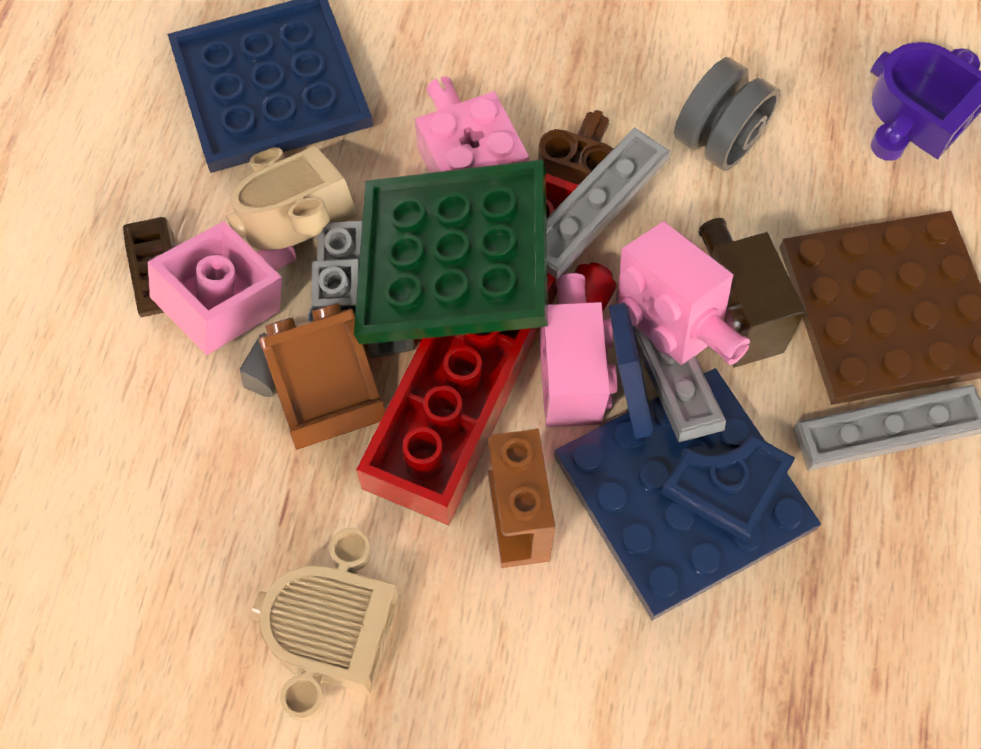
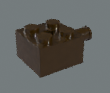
M714 218L703 223L699 227L700 231L698 233L710 257L733 274L724 322L740 335L750 340L748 350L740 360L732 364L733 367H739L783 354L805 310L768 232L733 241L725 219Z

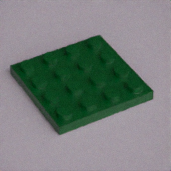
M543 160L365 181L354 336L359 344L548 327L546 169Z

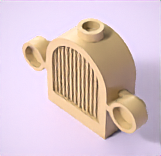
M315 145L286 159L283 151L276 147L253 155L250 159V165L254 174L244 179L233 190L230 203L234 212L226 215L230 227L241 238L246 237L251 246L262 250H276L290 247L311 237L318 236L328 223L346 222L358 216L345 178Z
M344 528L338 531L331 539L330 554L337 566L336 569L310 565L289 571L281 576L267 593L260 591L253 605L251 619L254 622L260 623L262 637L267 647L285 668L297 674V676L290 678L284 684L280 693L282 708L291 718L297 721H309L318 716L325 704V693L321 687L322 682L369 695L374 683L399 595L394 584L356 575L357 571L363 569L369 563L372 555L367 535L357 528Z

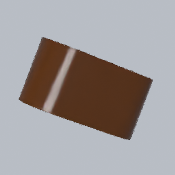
M595 110L586 114L577 134L560 129L550 130L545 133L539 142L538 160L544 161L546 173L580 185L614 149L601 142L609 126V118L604 116L602 111Z

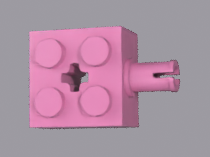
M441 77V82L445 87L443 90L437 78L429 83L427 93L432 98L438 111L415 119L417 149L429 173L509 164L512 161L516 163L529 161V155L495 91L461 102L449 77Z
M223 221L148 261L150 298L208 355L280 312L282 276L276 271L295 262L296 253L293 246L276 250L260 249L256 252Z
M664 221L622 248L617 304L625 303L629 307L632 325L651 339L654 346L660 352L669 354L680 365H683L690 358L709 346L724 358L725 362L732 365L740 360L749 348L750 340L740 335L724 322L733 274Z
M569 273L559 276L556 280L558 304L548 305V327H541L539 346L545 427L601 425L605 409L612 408V393L617 392L615 364H608V348H612L613 344L611 319H603L601 302L586 303L585 276L582 274Z

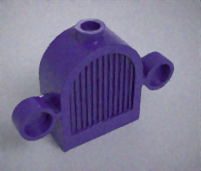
M926 42L902 45L891 54L884 51L870 70V73L878 77L872 90V105L877 116L885 123L878 127L871 140L872 152L882 160L893 161L903 155L909 141H911L938 160L981 113V71L979 70L980 60L978 56L968 49L959 48L949 51L939 45Z

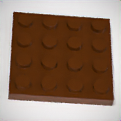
M952 211L784 238L779 248L791 283L805 310L802 318L831 405L981 378V284Z

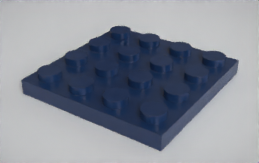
M291 0L167 34L210 173L248 163L256 153L274 147L286 152L373 127L370 110L328 0Z
M716 368L704 373V376L726 420L724 431L678 442L661 401L657 397L648 402L654 431L651 432L652 436L635 439L628 412L554 451V458L652 621L809 535L821 525L788 474L783 479L748 543L661 494L664 484L685 449L704 455L725 454L740 447L751 434L764 440Z

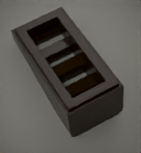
M165 217L123 225L124 242L138 314L142 318L165 313L150 297H147L146 292L150 291L149 278L145 279L144 276L149 275L148 261L150 260L142 261V258L160 255L174 248L173 231Z

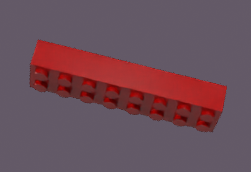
M546 173L547 218L579 185ZM547 273L548 305H552L558 291L556 279ZM541 327L422 338L356 469L361 489L449 526L485 450L488 438L492 435Z

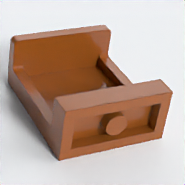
M339 302L311 311L314 319L295 325L293 317L266 325L268 334L259 337V342L267 360L296 450L379 423L386 411L383 401L379 397L363 345L359 344L354 336L355 316L351 308L341 310Z
M539 428L490 435L488 445L492 470H488V481L501 568L550 562L555 521Z

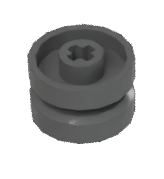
M724 57L715 63L702 77L683 105L673 132L675 139L692 150L705 146L706 160L722 171L730 170L748 153L766 128L777 108L781 96L780 89L763 78H756L749 82L748 69L734 59Z

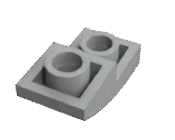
M362 221L328 223L318 235L317 261H312L311 306L314 309L338 302L341 308L356 307Z

